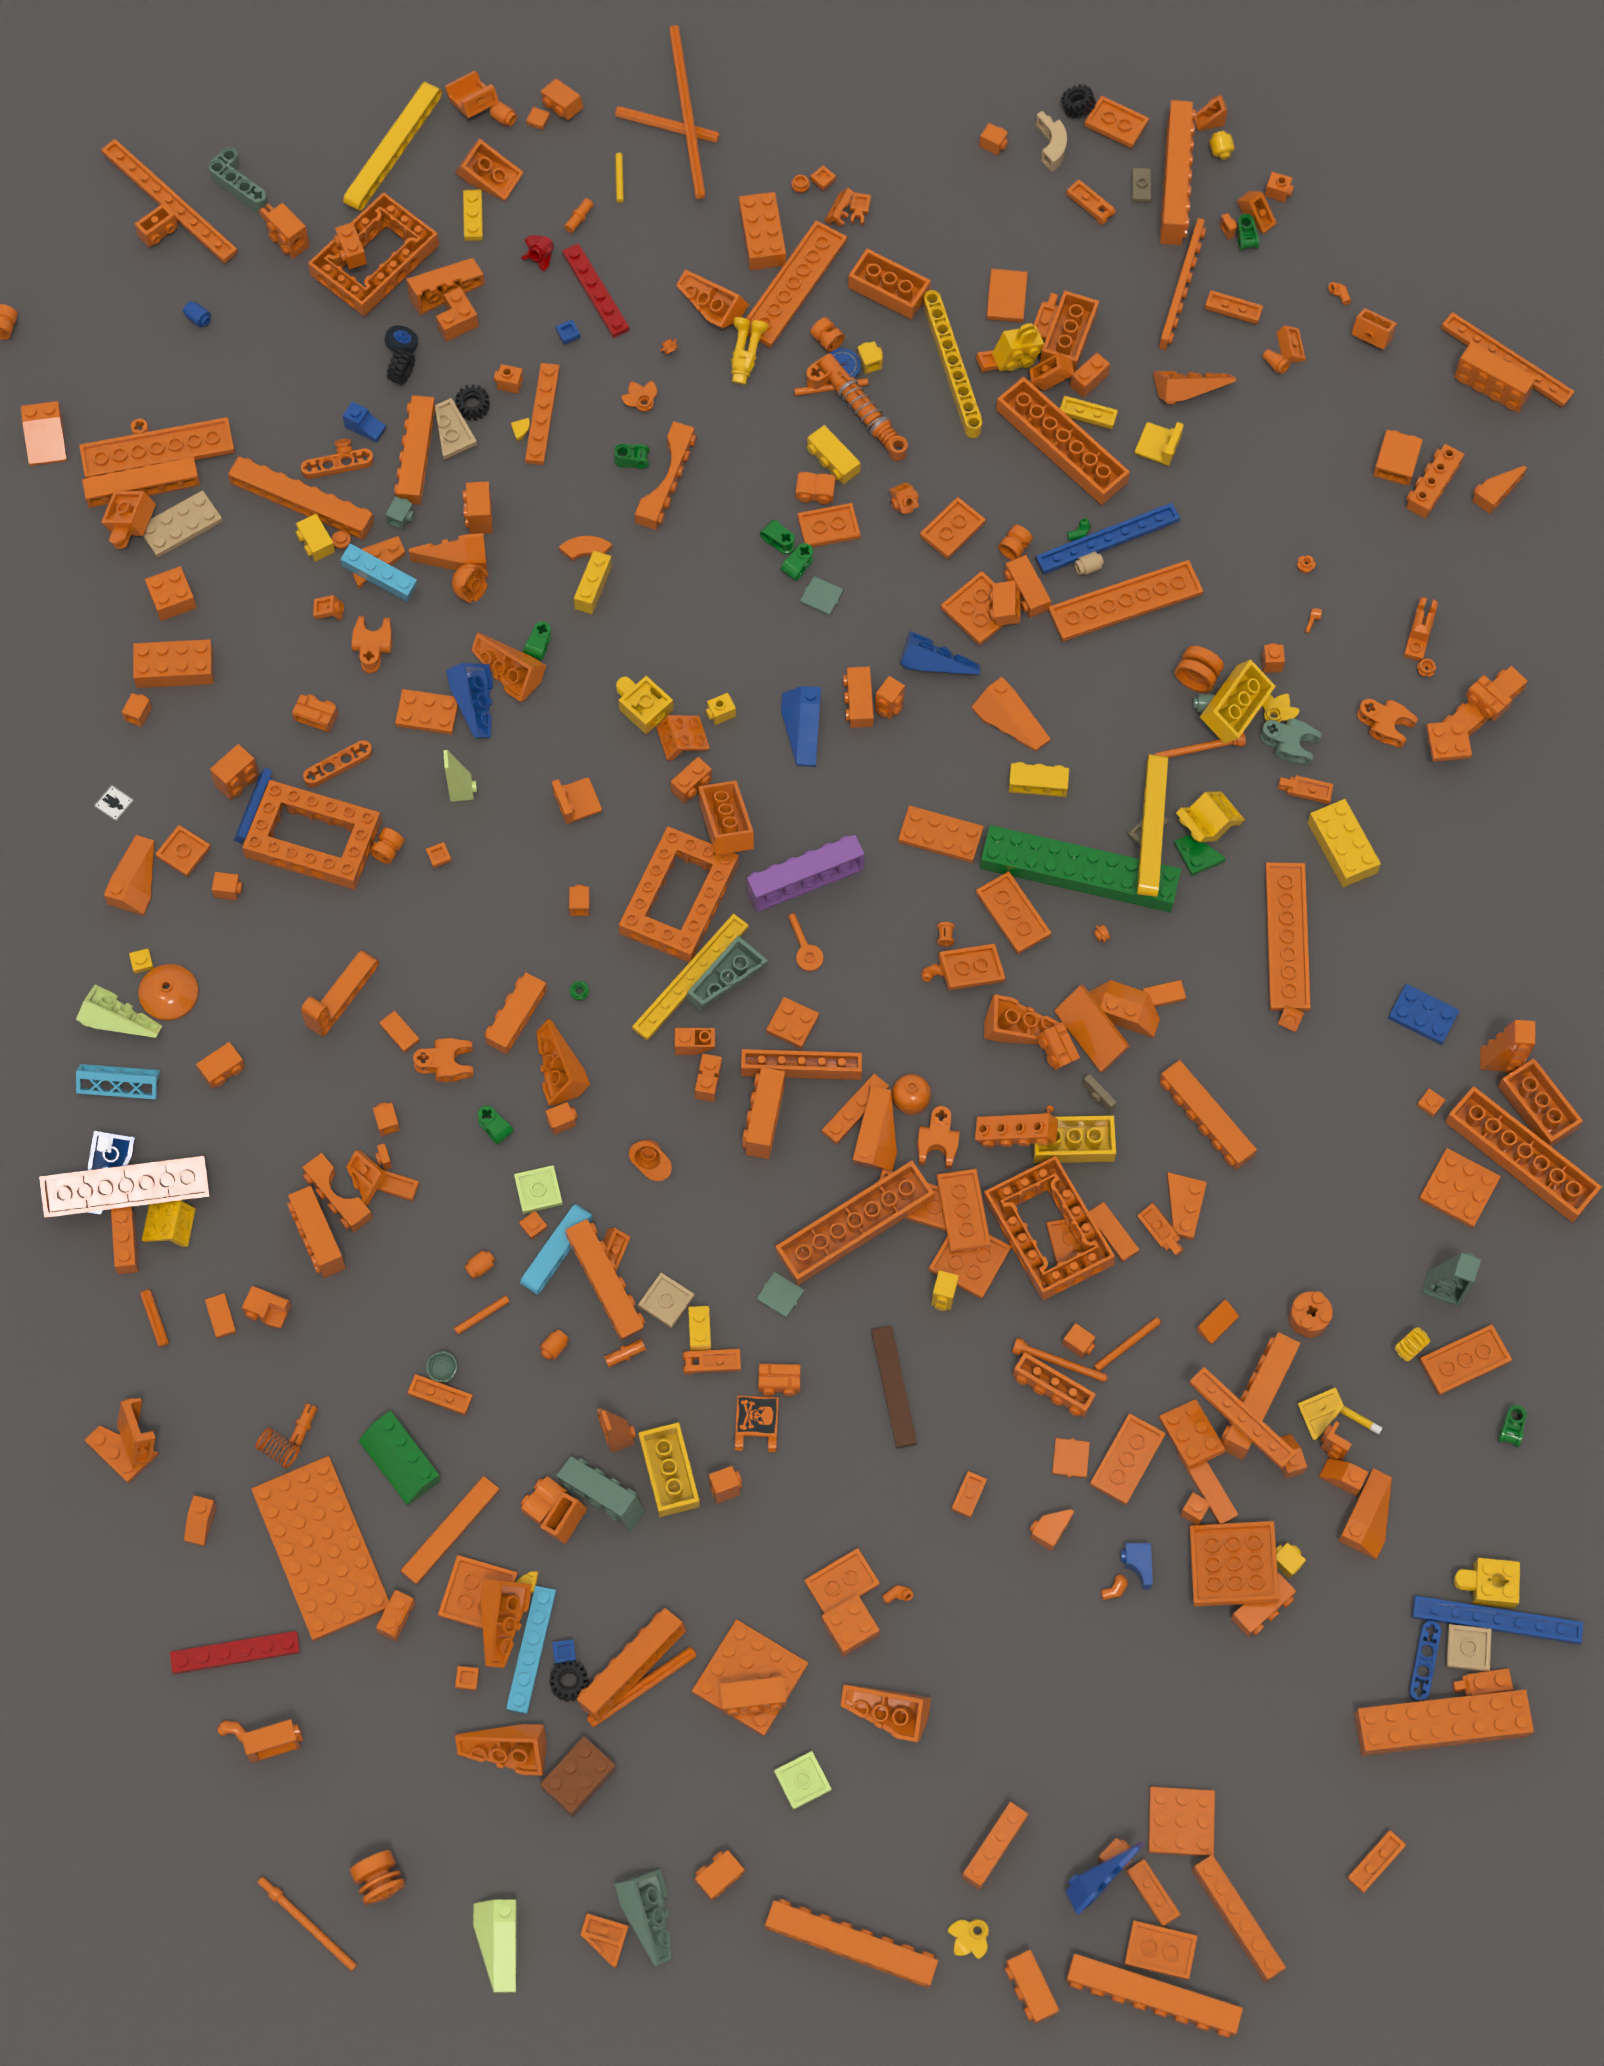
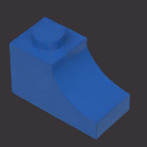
M351 402L343 414L345 428L376 443L386 430V425L373 417L367 408Z
M1126 1543L1124 1550H1121V1562H1124L1125 1569L1132 1570L1139 1577L1142 1589H1151L1153 1585L1151 1543Z

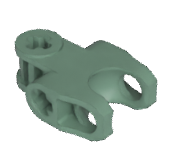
M1288 719L1286 725L1276 720H1269L1263 725L1260 739L1264 744L1277 748L1275 755L1278 758L1291 763L1310 765L1314 755L1304 750L1300 746V742L1318 743L1322 733L1297 719Z

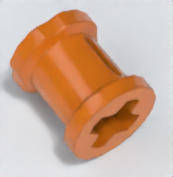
M940 922L937 924V929L939 930L937 944L939 946L949 947L954 945L953 930L955 925L953 923Z

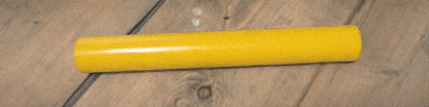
M616 153V201L622 203L624 202L622 153Z

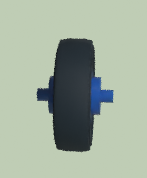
M395 325L387 330L384 341L386 346L395 353L399 348L413 353L417 348L418 337L408 327Z

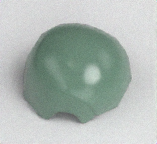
M446 1351L437 1352L429 1357L426 1363V1372L433 1381L439 1383L448 1382L454 1378L457 1372V1361L452 1354Z

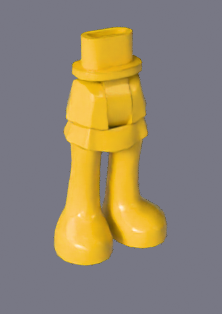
M735 317L734 326L738 330V338L733 358L731 359L732 382L746 385L747 377H750L749 373H751L755 365L754 361L757 358L756 350L760 337L767 331L768 324L763 321L753 320L751 325L748 319ZM751 326V338L748 351H744L747 336Z

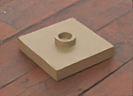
M660 1273L639 1302L638 1307L672 1329L695 1297V1294L668 1276Z
M1449 1624L1446 1667L1483 1672L1490 1671L1492 1629Z

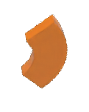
M579 536L561 544L559 551L574 561L582 556H591L593 550L606 554L612 548V544L605 539L595 536Z

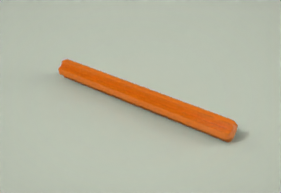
M621 106L616 108V117L685 134L684 123ZM695 126L696 138L715 143L718 141L719 132Z
M688 1647L637 1682L599 1723L589 1715L587 1717L589 1724L592 1727L597 1726L696 1658L693 1648Z

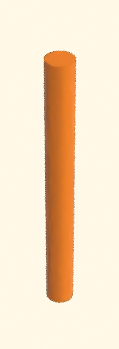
M867 378L857 379L859 387L868 386ZM829 383L819 389H812L810 387L795 388L794 394L799 396L837 389L832 383Z
M1155 1317L1093 1365L1094 1369L1099 1372L1161 1324L1159 1318Z

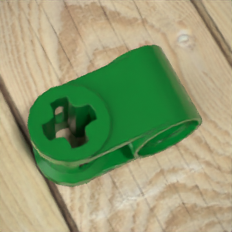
M1242 214L1238 219L1236 229L1239 250L1243 251L1245 248L1253 247L1258 249L1259 236L1256 231L1254 218L1249 214Z
M618 444L614 449V463L621 468L645 469L649 467L647 459L650 448L644 444Z
M771 520L760 531L761 538L780 551V553L788 555L795 550L794 534L777 520Z
M807 543L800 544L783 562L780 570L797 581L813 562L812 546Z
M540 621L535 624L523 650V653L541 661L551 640V628L547 622Z
M483 1106L479 1109L478 1124L497 1145L514 1132L511 1125L491 1106Z
M1514 1405L1507 1411L1498 1442L1502 1443L1505 1441L1515 1444V1447L1519 1448L1527 1417L1526 1410L1522 1406ZM1511 1413H1518L1520 1420H1514L1511 1417Z

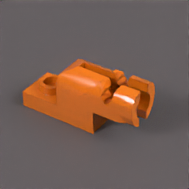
M1422 597L1419 600L1403 656L1420 662L1424 657L1438 607V602L1433 599L1428 615L1425 617V611L1423 610L1427 600L1426 597Z

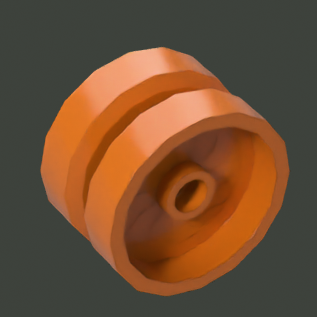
M1190 646L1186 648L1182 661L1178 663L1174 674L1180 683L1187 688L1201 693H1208L1212 691L1216 684L1217 678L1223 671L1224 664L1212 651L1204 647Z

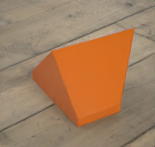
M1221 95L1214 96L1195 114V123L1199 131L1225 126L1227 108Z

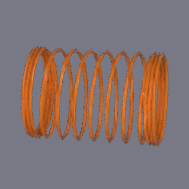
M271 1427L267 1428L259 1437L255 1448L267 1454L274 1441L272 1440L264 1452L263 1449L273 1436L275 1438L276 1431ZM270 1430V1432L265 1436V1441L263 1443H260L264 1435ZM277 1442L273 1449L267 1454L269 1455V1458H272L273 1456L275 1457L277 1451L271 1457L270 1455L276 1447V1445L278 1444ZM294 1443L291 1451L287 1449L280 1460L282 1462L288 1453L283 1464L280 1462V1465H283L285 1469L294 1462L299 1454L300 1447L294 1445ZM284 1445L282 1451L280 1452V1454L278 1455V1457L276 1458L277 1461H278V1459H279L281 1453L285 1450V1448H286L285 1445ZM296 1450L295 1455L293 1456L291 1461L286 1465L287 1460L289 1459L291 1454Z

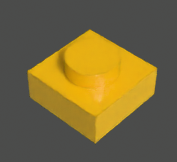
M148 948L129 953L134 974L153 969Z

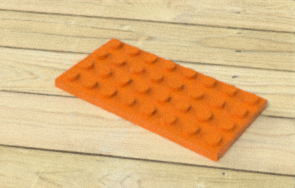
M329 1456L251 1488L313 1641L385 1611L389 1603L388 1597Z

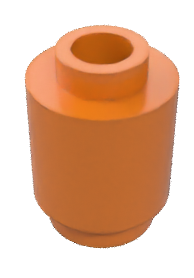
M501 101L490 107V116L496 121L509 127L515 123L517 114L512 108Z
M481 1250L467 1261L464 1268L473 1279L476 1277L480 1278L494 1267L493 1262L495 1259L489 1251L484 1252Z
M556 1329L540 1345V1354L547 1360H556L568 1345L569 1338L562 1331Z

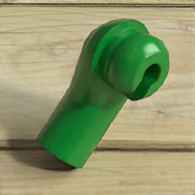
M1087 518L1079 521L1080 525L1077 530L1067 532L1068 541L1087 536L1091 529L1090 521Z

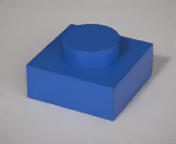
M573 320L556 326V331L563 344L580 338V333Z
M573 1639L552 1642L555 1665H558L560 1662L562 1664L566 1663V1661L576 1662Z

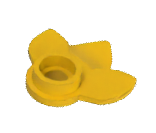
M1288 693L1279 695L1276 698L1269 695L1262 705L1265 710L1264 718L1266 722L1269 720H1276L1277 722L1287 721L1290 718H1296L1299 713L1298 708L1290 707Z
M975 1919L971 1922L959 1920L948 1928V1932L957 1938L954 1944L955 1955L965 1956L972 1952L977 1959H980L986 1953L988 1947L986 1937L989 1930L983 1920ZM975 1927L981 1928L982 1932L981 1934L977 1935L974 1933L973 1929Z

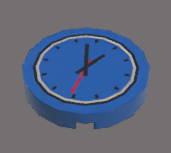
M836 349L829 353L835 357L850 377L857 378L859 376L861 363L857 354L848 349Z

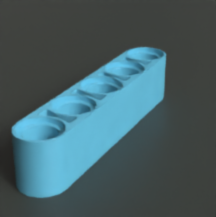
M574 1204L524 1273L520 1284L538 1295L572 1249L564 1234L565 1230L586 1219L590 1223L593 1214Z

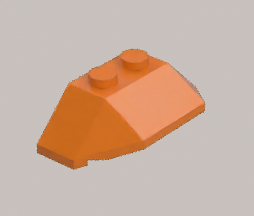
M1112 980L1089 991L1090 995L1114 1025L1154 1038L1160 1018L1148 992Z

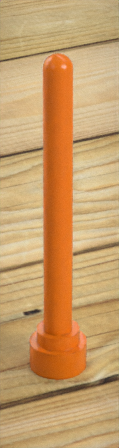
M1243 732L1239 739L1226 744L1219 739L1157 752L1154 755L1171 758L1228 745L1242 747L1246 746V739Z
M1017 1337L1012 1350V1353L1016 1355H1023L1026 1352L1031 1356L1102 1382L1108 1379L1104 1373L1030 1347L1021 1338Z

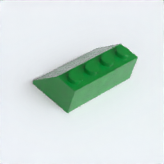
M391 1410L376 1420L358 1440L407 1506L441 1482L438 1472Z

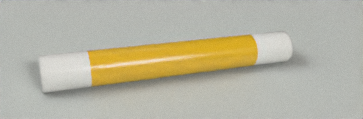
M1346 1406L1340 1412L1378 1435L1382 1430L1381 1426Z

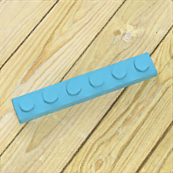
M535 1586L506 1707L507 1711L528 1714L556 1595V1590Z

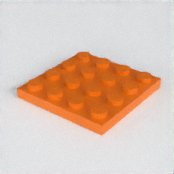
M1274 1521L1190 1526L1194 1607L1279 1602Z
M736 1619L694 1686L692 1693L722 1711L720 1684L783 1676L787 1700L809 1663ZM764 1708L758 1713L740 1711L739 1715L731 1717L765 1736L780 1710L771 1711L770 1708Z

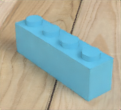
M349 544L341 557L342 567L406 602L410 600L417 588V579L352 544Z

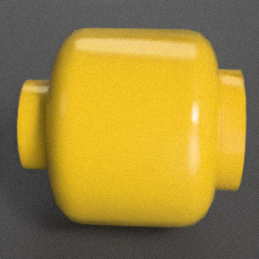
M1226 131L1214 133L1209 141L1212 155L1216 158L1220 157V160L1230 158V154L1235 150L1232 136L1226 133Z

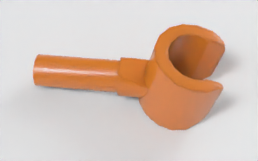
M1312 609L1305 633L1309 634L1314 619H1321L1322 609Z

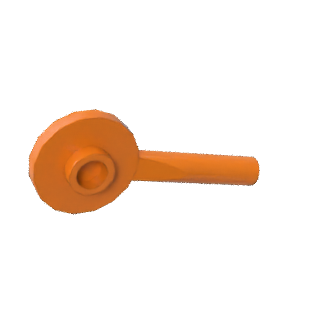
M795 913L788 915L801 946L796 955L798 966L808 972L819 969L824 959L822 951L815 945H808Z

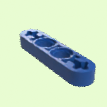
M1435 1621L1426 1622L1420 1631L1409 1687V1696L1414 1702L1426 1700L1430 1692L1441 1636V1627ZM1432 1626L1433 1631L1436 1633L1432 1635L1431 1641H1423V1639L1427 1640L1429 1632L1426 1629ZM1429 1646L1433 1651L1432 1656H1424L1421 1652L1422 1647ZM1418 1667H1426L1429 1675L1427 1677L1419 1676L1417 1672ZM1419 1682H1427V1684L1423 1683L1421 1691L1424 1694L1417 1697V1693L1414 1690H1417L1419 1687Z

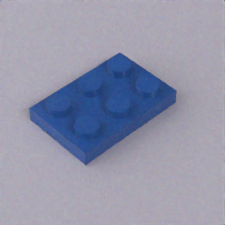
M1406 984L1388 1019L1442 1045L1460 1010Z

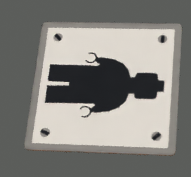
M111 785L94 804V807L117 821L134 799Z

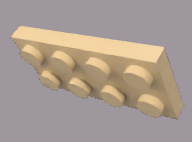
M202 490L150 519L142 537L155 556L159 558L220 524L223 520Z

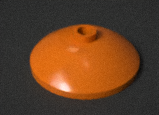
M164 964L150 970L143 977L138 990L140 1004L146 1013L164 1021L176 1020L189 1013L195 1006L199 993L198 984L193 974L186 968L175 964ZM165 985L170 986L168 989H163Z

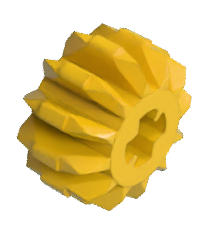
M1416 1327L1395 1345V1350L1405 1361H1410L1430 1343V1338L1424 1330L1422 1331L1419 1327Z

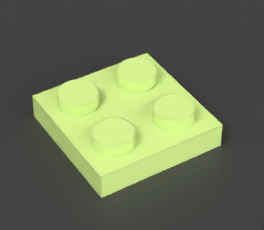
M554 1165L514 1174L523 1214L563 1205Z
M812 1751L774 1770L793 1810L832 1791Z

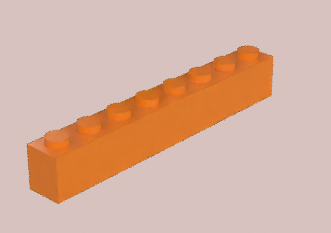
M238 456L228 473L230 484L307 517L317 514L322 523L340 531H346L361 540L366 538L374 524L373 513L368 509H361L350 501H343L333 494L321 492L317 487L307 486L298 479L293 480L282 472L272 471L265 465L260 466L249 458L244 459Z
M779 1899L778 1902L773 1901L765 1923V1929L926 1988L930 1987L938 1960L934 1959L935 1955L924 1951L922 1954L914 1952L915 1948L906 1944H902V1946L893 1944L894 1940L882 1936L881 1939L873 1937V1933L865 1929H861L859 1932L852 1929L853 1926L841 1921L840 1924L832 1922L831 1917L820 1914L819 1917L811 1914V1910L804 1907H799V1909L793 1908L788 1901Z
M1074 1954L1072 1957L1066 1982L1070 1983L1069 1987L1082 1990V1988L1091 1990L1090 1994L1098 1997L1107 1995L1112 1997V2001L1124 2004L1126 2001L1132 2003V2007L1145 2011L1147 2008L1153 2010V2014L1164 2018L1169 2015L1175 2017V2021L1181 2024L1191 2022L1196 2024V2028L1209 2031V2029L1218 2031L1217 2035L1225 2038H1230V2035H1236L1243 2010L1242 2007Z

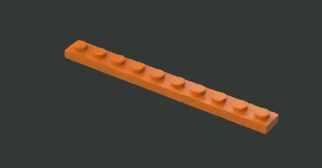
M116 139L101 149L105 157L157 204L161 205L164 203L174 213L176 221L224 264L238 253L235 246Z

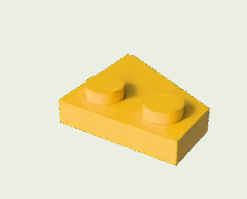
M1336 1387L1298 1403L1314 1441L1322 1435L1329 1424L1333 1422L1345 1407Z

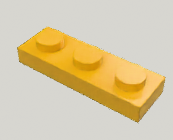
M463 190L464 240H483L482 190Z
M1064 396L1060 407L1072 419L1113 429L1118 410Z

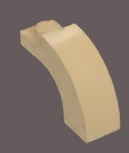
M1041 111L1036 116L1035 125L1050 142L1042 150L1041 161L1051 172H1054L1064 160L1067 133L1060 120L1053 123L1052 118Z

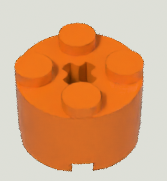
M1310 1291L1302 1293L1292 1304L1288 1317L1289 1324L1294 1332L1304 1337L1314 1338L1320 1336L1327 1329L1332 1319V1305L1321 1292Z

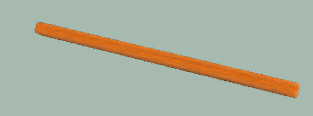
M671 25L669 32L694 192L697 199H704L705 188L680 30L678 25Z

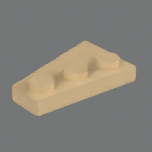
M452 398L435 405L443 460L477 445L475 437Z

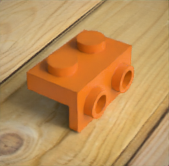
M1336 1421L1333 1426L1329 1424L1320 1440L1323 1442L1320 1449L1327 1452L1328 1457L1331 1459L1342 1461L1352 1444L1335 1434L1340 1424Z

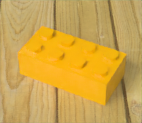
M1251 659L1235 667L1200 718L1224 744L1239 739L1276 686Z
M1346 799L1310 813L1307 823L1342 887L1378 873L1381 863Z
M1114 1116L1055 1117L1058 1119L1056 1143H1048L1047 1146L1033 1144L1034 1163H1042L1054 1156L1058 1158L1060 1163L1114 1162L1116 1156Z
M679 1422L639 1432V1441L659 1518L699 1508L700 1501Z

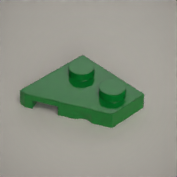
M1191 834L1174 841V846L1191 877L1225 862L1223 855L1206 843L1196 841Z

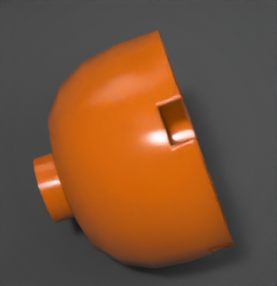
M465 564L459 567L452 576V589L455 595L468 603H472L471 601L473 600L478 601L487 589L488 584L485 581L486 577L488 578V573L486 569L475 564Z
M906 1074L901 1076L892 1088L891 1095L894 1107L906 1115L922 1113L931 1101L930 1086L919 1075Z

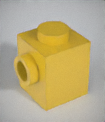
M875 341L866 342L857 347V356L860 359L864 374L882 369L883 353L881 348L877 347Z
M728 693L707 701L705 712L708 719H712L715 725L736 717V707Z
M1289 1543L1284 1547L1279 1545L1276 1548L1277 1568L1288 1579L1306 1561L1301 1555V1551L1295 1545L1291 1546Z

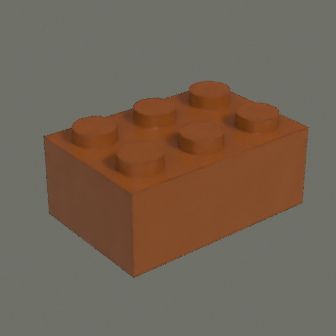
M583 1737L541 1782L540 1787L573 1818L616 1771V1765L587 1738Z

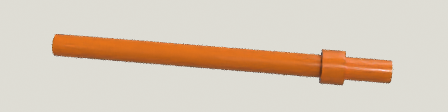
M264 1877L259 1879L257 1883L269 1894L268 1897L274 1902L277 1901L351 1972L357 1967V1964L283 1895L284 1892L281 1889L274 1887Z

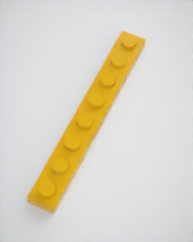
M733 913L632 1026V1030L648 1041L685 1000L687 992L735 938L737 936L741 937L746 932L749 925Z

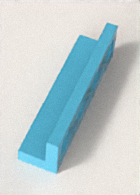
M80 1064L76 1070V1093L157 1099V1082L160 1079V1070ZM81 1079H89L94 1085L91 1088H81ZM102 1081H109L114 1087L110 1090H105L100 1083ZM123 1082H129L134 1088L131 1091H124L120 1085ZM142 1084H152V1093H145L140 1086Z

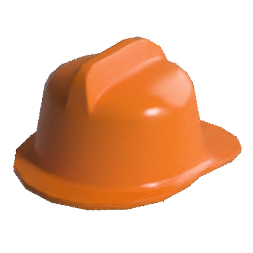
M641 1140L633 1144L629 1149L631 1162L650 1180L663 1181L671 1174V1161L663 1153L657 1142Z

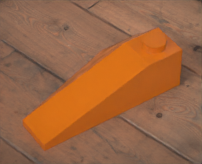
M686 269L676 284L708 322L722 329L733 324L735 317L742 318L749 306L740 295Z
M1153 371L1158 397L1167 404H1176V401H1184L1236 382V377L1226 373H1205L1202 376V374L1188 372L1187 375L1177 373V371Z
M483 533L458 536V540L451 542L445 539L439 545L429 543L409 548L410 561L455 571L462 565L475 564L487 571Z
M476 634L471 651L482 664H489L490 670L493 673L492 676L495 680L501 682L507 694L523 702L541 683L546 665L534 657L486 635Z
M1000 677L988 686L971 707L983 722L999 728V731L1013 736L1016 738V741L1034 751H1037L1051 740L1016 691L1003 677Z
M138 835L134 837L113 873L104 893L108 905L145 915L152 895L154 840Z
M994 994L984 1020V1039L1003 1043L1039 1045L1038 1034L1060 1024V1022L1048 1016L1040 1015L1034 1011L1035 1009L1023 1006L1012 997Z
M547 1019L536 1033L538 1051L542 1055L543 1061L540 1069L544 1073L545 1082L542 1083V1088L548 1105L553 1106L579 1097L590 1086V1082L583 1066L552 1020Z
M871 1086L853 1156V1164L893 1172L897 1148L891 1090Z
M602 1408L597 1409V1415L611 1453L634 1445L633 1438L636 1437L633 1425L629 1426L627 1420Z
M1373 1468L1338 1541L1377 1560L1386 1540L1392 1477Z
M483 1578L481 1612L485 1666L505 1668L514 1645L512 1640L516 1630H520L522 1625L520 1620L523 1613L527 1612L529 1607L532 1584Z
M844 1684L840 1706L872 1722L876 1727L884 1729L897 1739L919 1742L929 1719L931 1697Z
M521 1724L455 1735L457 1753L460 1756L479 1762L488 1761L495 1763L498 1768H511L516 1770L515 1773L521 1775L543 1776L547 1744L544 1725Z

